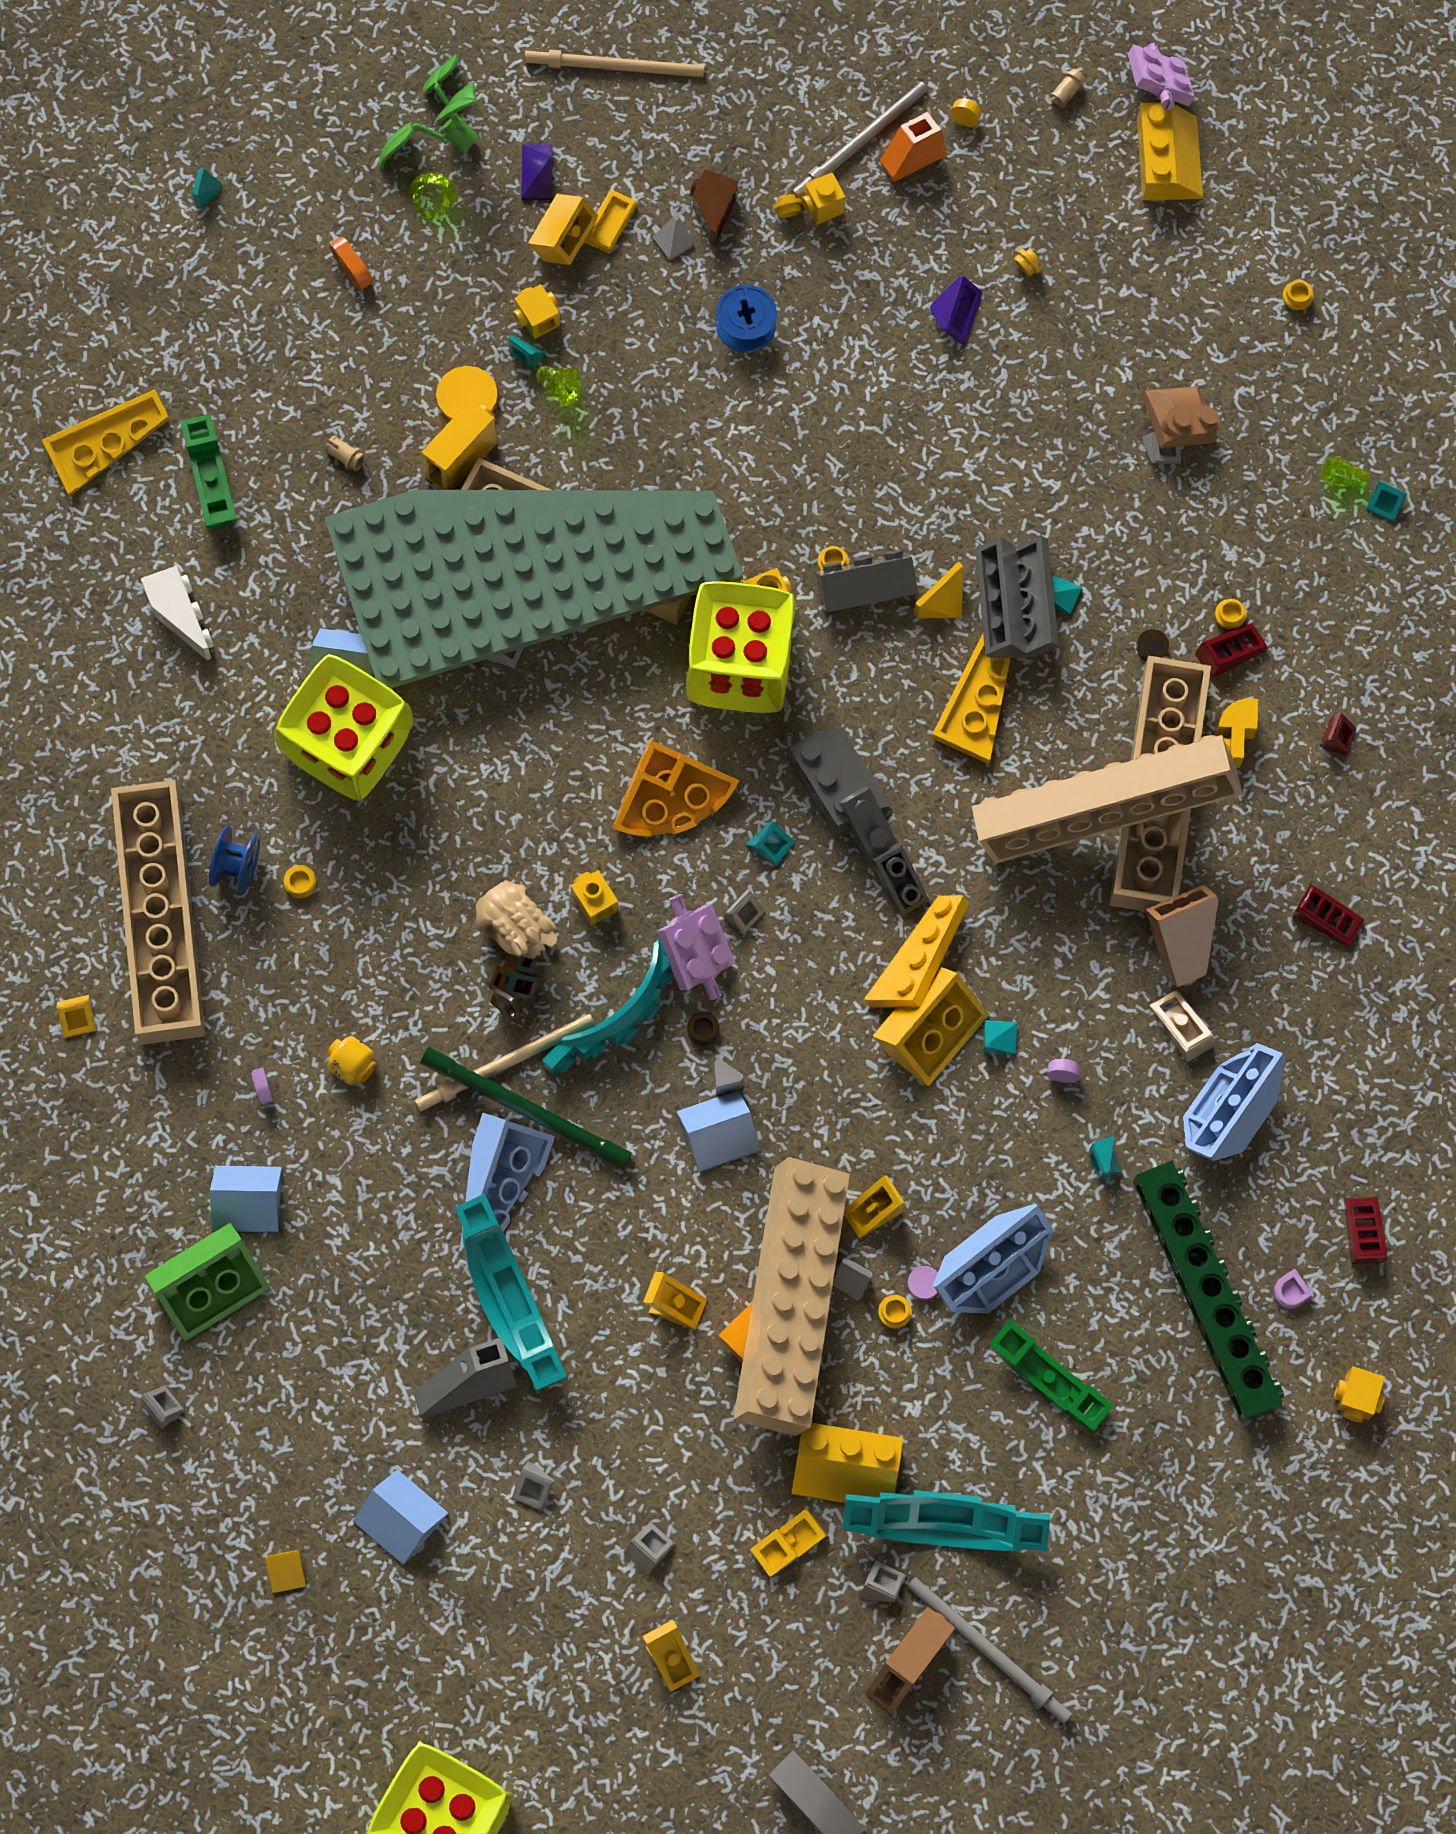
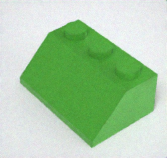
M228 1223L144 1275L185 1342L271 1289L231 1223Z

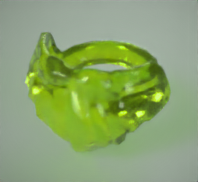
M438 172L422 173L416 179H413L408 189V195L414 199V206L417 212L428 219H437L443 216L448 211L450 204L458 201L455 185L452 184L448 177ZM425 184L443 187V205L436 212L425 211L420 204V197L424 191Z
M545 365L539 368L536 374V381L545 387L547 392L554 396L557 402L567 407L579 400L582 383L577 368H552Z

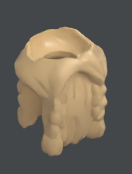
M505 880L479 898L476 903L475 928L480 934L491 937L508 954H514L517 957L524 956L530 959L536 958V956L541 955L540 951L546 950L544 946L553 948L557 944V937L552 932L556 930V926L549 917L545 916L537 908L534 902L529 900L528 889L523 884H514Z

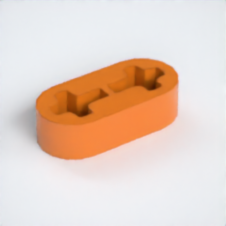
M340 237L329 244L333 257L359 291L373 283L372 276L367 267L344 237Z

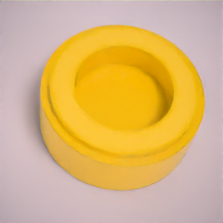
M962 98L954 102L950 115L956 123L967 127H974L980 120L982 110L974 101Z
M304 865L291 867L285 873L283 880L287 893L295 898L310 896L317 884L314 872Z

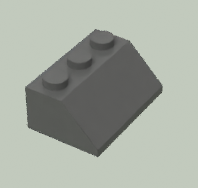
M842 729L815 732L788 747L787 760L836 838L849 831V827H851L839 801L867 786L871 789L882 812L891 808V805Z

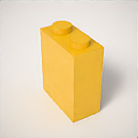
M470 399L421 452L425 478L439 489L455 490L471 472L478 457L483 459L497 444L494 414L487 406L483 404L477 405Z

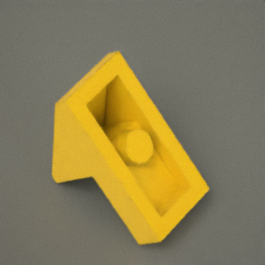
M655 1271L643 1302L651 1307L649 1313L696 1330L708 1299L669 1275Z
M673 1620L642 1636L647 1645L646 1648L670 1692L700 1676L680 1631Z

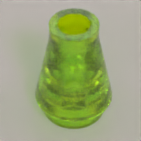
M1338 455L1335 458L1328 456L1322 467L1320 479L1326 481L1327 485L1363 490L1367 485L1369 472L1358 468Z

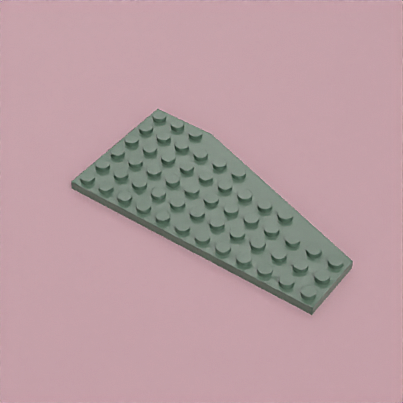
M412 490L324 517L375 679L390 689L698 593L700 584L705 582L734 583L743 580V573L714 491Z

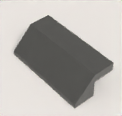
M1039 535L1014 546L1002 537H999L975 548L985 655L989 658H1034L1059 647L1048 539Z

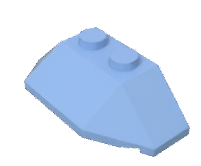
M1257 1043L1251 1046L1249 1051L1240 1053L1220 1064L1183 1116L1186 1148L1212 1161L1243 1152L1279 1100L1285 1062L1284 1054Z
M1037 1204L995 1216L944 1257L933 1287L951 1312L988 1314L1040 1272L1049 1239L1052 1238L1054 1230Z

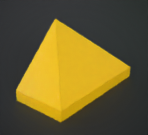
M957 562L915 603L914 615L917 618H960L962 616L963 565L960 562Z

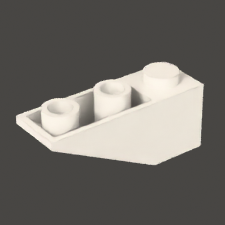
M177 566L141 578L154 616L206 660L212 659L208 648L214 647L208 629L201 631L198 621L203 620V616L197 601L191 603L188 594L192 593L193 590L187 575L180 576Z

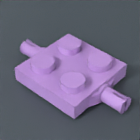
M1151 43L1144 48L1133 44L1128 52V57L1136 87L1158 96L1163 109L1166 107V110H1171L1175 105L1174 101L1189 106L1195 96L1186 64L1177 57L1172 56L1169 58L1162 55L1158 44L1155 46V43Z
M682 894L675 895L669 898L676 917L673 918L669 925L657 931L680 991L689 990L699 983H703L709 997L708 999H717L722 994L715 978L722 970L735 964V960L713 905L708 904L694 911H687Z

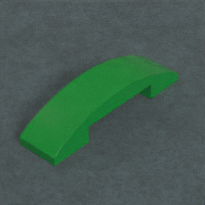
M211 414L180 421L206 528L210 529L237 522Z
M1009 1319L988 1346L1029 1385L1072 1419L1093 1432L1114 1405L1089 1384H1083L1036 1345L1034 1338Z

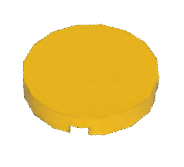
M462 366L452 369L442 377L437 386L436 399L440 412L451 421L470 399L477 405L483 404L494 412L497 407L498 391L495 381L487 372L478 367Z

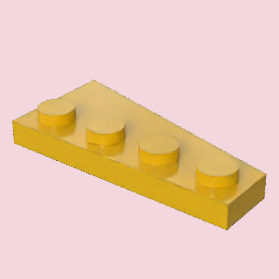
M154 389L44 438L42 443L70 497L169 420V416Z
M982 634L932 734V739L989 764L1011 658L987 657L985 655L984 634Z
M963 895L938 896L865 997L864 1000L869 1006L920 1008L968 908L969 902Z

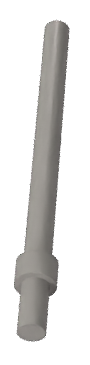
M923 82L918 83L820 167L815 166L806 174L807 178L796 186L791 193L796 198H802L804 196L805 183L837 169L928 92L927 86Z
M915 1577L908 1584L907 1588L933 1611L942 1614L950 1624L956 1627L955 1630L1031 1695L1030 1700L1039 1708L1043 1706L1063 1724L1069 1719L1072 1713L1052 1696L1053 1692L1044 1684L1040 1686L918 1578Z

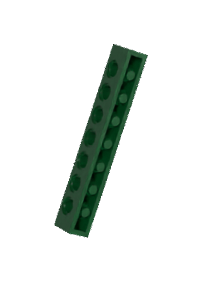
M1173 1160L1136 1174L1133 1184L1241 1423L1243 1424L1279 1409L1283 1404L1281 1399L1284 1398L1282 1387L1277 1379L1272 1380L1267 1369L1270 1367L1268 1356L1263 1348L1258 1349L1253 1338L1256 1336L1255 1328L1249 1318L1245 1319L1241 1312L1242 1300L1235 1287L1231 1288L1226 1279L1228 1269L1224 1260L1221 1257L1217 1258L1212 1248L1215 1245L1213 1236L1209 1228H1203L1198 1216H1201V1211L1194 1197L1190 1198L1185 1189L1187 1180L1183 1170L1180 1167L1176 1169ZM1165 1193L1172 1194L1177 1200V1205H1165L1161 1200V1195ZM1178 1223L1186 1224L1191 1231V1235L1185 1237L1178 1235L1174 1225ZM1191 1253L1201 1255L1204 1259V1265L1200 1267L1193 1266L1188 1260V1255ZM1205 1283L1213 1284L1218 1290V1295L1215 1297L1205 1295L1202 1291V1285ZM1220 1313L1228 1315L1232 1326L1227 1328L1221 1327L1216 1322L1215 1316ZM1231 1344L1241 1345L1245 1350V1357H1234L1230 1353L1229 1346ZM1251 1374L1257 1377L1259 1388H1248L1244 1384L1243 1376Z

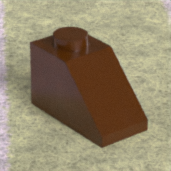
M704 169L700 180H694L690 196L693 197V209L709 243L716 246L737 199L738 181Z

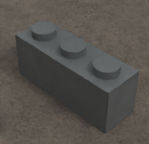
M902 550L885 552L884 558L872 560V556L858 557L853 559L854 564L842 566L841 562L823 565V570L815 571L821 606L825 612L918 594L912 557L907 553L903 554Z

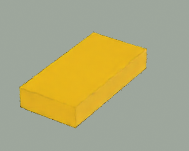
M610 189L597 212L598 218L584 243L610 254L634 213L637 201Z

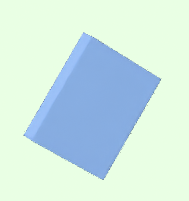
M320 628L311 646L310 673L325 656L330 654L353 664L375 678L361 634Z
M739 1090L677 1111L698 1172L761 1151L750 1110Z
M216 1166L210 1188L212 1231H217L231 1223L236 1232H279L282 1167Z
M397 1469L371 1491L353 1522L401 1564L405 1565L449 1513Z

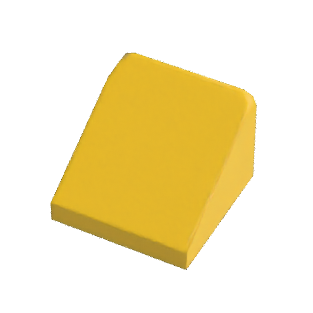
M89 995L57 1002L56 1008L64 1038L96 1031Z
M299 1550L265 1557L272 1593L306 1587Z

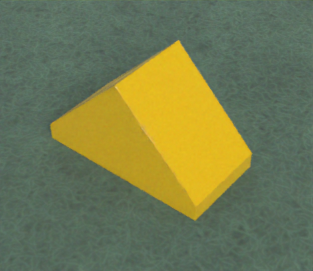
M886 1175L844 1209V1216L860 1239L903 1212L905 1202Z

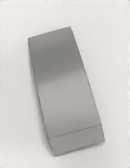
M794 1750L768 1775V1778L820 1834H861L865 1830L845 1805Z

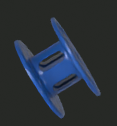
M738 285L727 290L720 297L716 307V330L721 341L726 346L742 353L755 352L764 348L773 339L776 331L775 320L777 310L776 304L769 293L757 286ZM746 312L748 321L751 320V325H746L744 316L741 317L742 313Z
M226 825L223 828L211 860L209 871L210 887L216 886L222 875L227 874L238 877L237 890L239 895H243L247 891L259 857L261 843L259 833H254L248 845L243 846L232 843V828L230 825Z

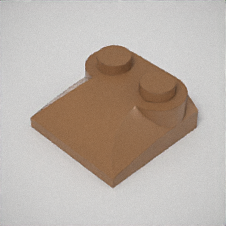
M1198 386L1145 390L1142 393L1160 448L1209 444L1219 438L1217 430L1220 427L1219 415L1214 409L1206 405Z

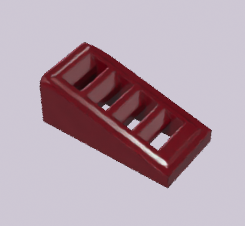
M1250 623L1202 642L1195 655L1202 665L1211 666L1210 678H1213L1267 651L1268 646L1254 624ZM1242 636H1247L1253 646L1252 648H1248ZM1232 641L1236 642L1241 652L1238 653ZM1223 646L1229 657L1225 656L1220 647Z
M1311 884L1292 916L1347 947H1350L1365 920ZM1312 900L1318 903L1313 913L1308 910ZM1323 907L1329 909V912L1323 920L1318 916ZM1337 913L1341 917L1334 928L1329 923L1334 914ZM1348 919L1352 924L1345 935L1340 930Z
M1378 1197L1344 1199L1351 1265L1384 1263L1388 1257ZM1371 1207L1372 1213L1354 1214L1353 1208ZM1356 1220H1372L1373 1225L1356 1226ZM1374 1232V1237L1359 1238L1358 1233ZM1375 1244L1376 1249L1361 1250L1360 1245Z

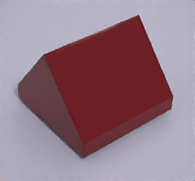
M1337 712L1330 718L1320 746L1346 756L1355 735L1356 727L1342 712Z

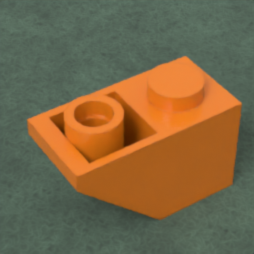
M928 112L901 125L880 159V164L893 182L947 156L941 129Z

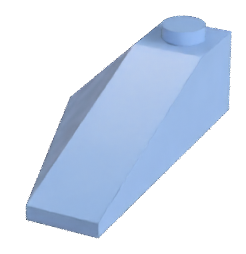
M482 1113L472 1144L465 1202L486 1194L497 1221L504 1232L510 1223L508 1213L516 1200L523 1202L528 1195L524 1188L533 1174L539 1177L544 1170L555 1136ZM461 1234L460 1246L464 1247L463 1235Z

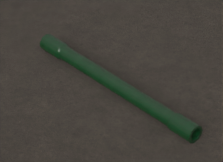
M431 1047L426 1049L420 1061L421 1065L444 1077L452 1078L595 1153L599 1158L624 1170L632 1155V1152L588 1132L458 1064L454 1059Z

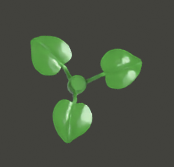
M457 54L437 68L423 87L425 94L434 88L446 106L436 119L438 123H441L450 117L442 127L445 134L442 135L418 123H407L395 132L383 147L379 158V168L382 171L386 160L399 150L416 131H422L441 140L445 145L450 141L462 153L470 148L478 138V134L457 114L458 111L478 103L475 96V85L469 83L456 93L450 101L441 90L442 81L452 73L459 57Z

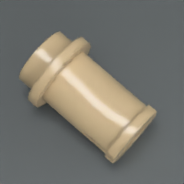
M1076 69L1066 71L1063 75V81L1049 95L1050 100L1060 108H1064L1077 90L1084 88L1085 76Z
M335 435L329 439L330 442L334 443L335 447L326 443L324 448L326 454L345 464V468L349 471L352 469L357 471L362 467L365 461L362 449L358 447L354 449Z

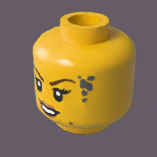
M349 1036L342 1041L336 1039L326 1053L329 1056L328 1070L349 1085L357 1082L360 1084L364 1083L373 1073L377 1064L374 1062V1051L353 1036Z

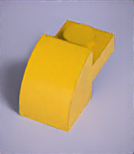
M1242 699L1232 703L1223 712L1216 729L1215 736L1222 735L1227 737L1224 740L1234 758L1236 768H1240L1244 759V739H1253L1257 731L1258 699Z

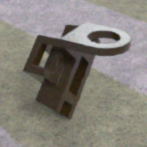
M509 953L504 967L497 965L489 985V989L494 992L490 1003L500 1011L502 1016L519 1024L525 1019V1014L520 1006L522 999L537 1002L539 997L534 995L538 983L544 984L546 979L532 973L537 962L536 960L524 956L517 957Z

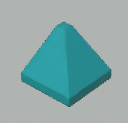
M204 168L198 169L192 191L195 207L199 209L209 202L222 188V183Z
M512 335L509 336V353L530 369L534 368L545 356V352Z
M1379 480L1366 509L1394 522L1407 493L1383 480Z
M1053 576L1055 610L1070 615L1082 587Z
M770 821L748 841L746 846L774 866H777L795 841L774 821Z
M985 1020L983 1053L1016 1055L1017 1022Z

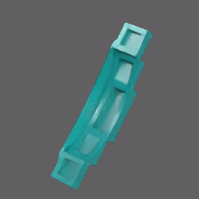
M660 939L654 943L652 961L646 977L629 1001L600 1024L583 1032L564 1036L557 1046L542 1060L543 1069L552 1077L558 1071L561 1073L567 1071L575 1061L573 1057L575 1054L584 1062L590 1056L594 1059L598 1057L607 1046L606 1040L616 1048L622 1041L625 1044L629 1043L639 1030L637 1026L645 1018L649 1021L657 1014L661 1006L659 1005L660 992L656 988L663 989L673 977L671 973L672 968Z
M482 1194L454 1207L463 1226L464 1250L477 1296L498 1338H502L504 1347L520 1366L528 1371L537 1392L568 1378L539 1309L486 1194Z
M914 1490L913 1495L880 1492L879 1497L846 1494L842 1531L865 1533L869 1537L928 1545L1020 1552L1026 1549L1047 1552L1050 1514L1016 1511L1015 1505L981 1502L980 1496Z

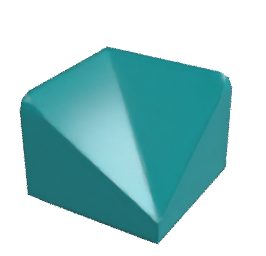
M1114 1136L1092 1143L1088 1152L1098 1178L1101 1181L1122 1173L1121 1166L1113 1150Z

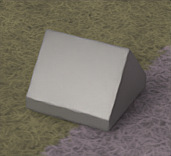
M747 889L725 912L723 917L744 934L765 911L752 892Z
M720 1058L716 1059L714 1062L716 1095L741 1089L744 1084V1075Z
M165 1385L147 1392L141 1397V1405L161 1430L185 1411Z

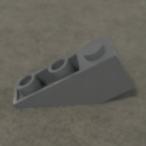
M500 1337L468 1348L416 1389L413 1394L420 1418L423 1419L516 1388L517 1384L502 1338Z

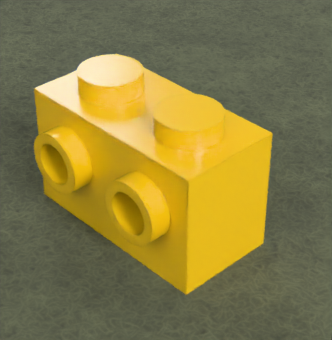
M557 194L528 244L546 262L571 265L596 222L598 214L583 197Z

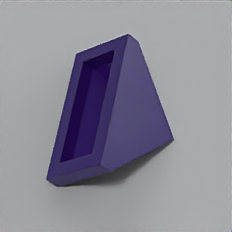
M522 144L521 200H552V144Z
M964 276L958 277L930 306V310L942 330L959 344L963 345L967 342L982 295V291Z

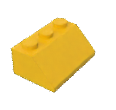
M1161 102L1141 103L1137 117L1142 200L1203 199L1197 117L1177 105H1174L1171 110H1166V107L1165 109L1162 108Z
M939 966L920 1008L897 1007L874 1033L873 1037L887 1055L926 1086H930L990 1014L956 972Z
M811 1423V1427L802 1432L800 1436L791 1494L845 1503L846 1494L879 1497L880 1492L895 1493L903 1438Z

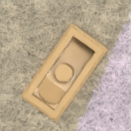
M1178 990L1150 1005V1008L1187 1062L1214 1047L1213 1034ZM1169 1003H1175V1004H1177L1175 1007L1171 1008L1170 1010H1168V1011H1166V1012H1163V1008H1164L1167 1004H1169Z

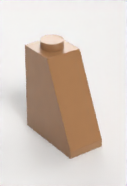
M1205 885L1146 909L1164 974L1176 987L1191 985L1198 978L1207 975L1218 898Z
M927 1607L883 1665L865 1693L893 1714L956 1627L950 1624L942 1614L934 1612L931 1608Z

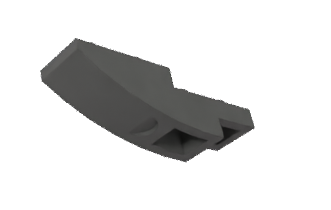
M865 786L839 801L851 825L849 830L859 849L899 913L904 916L929 901L903 846L897 842L871 789Z

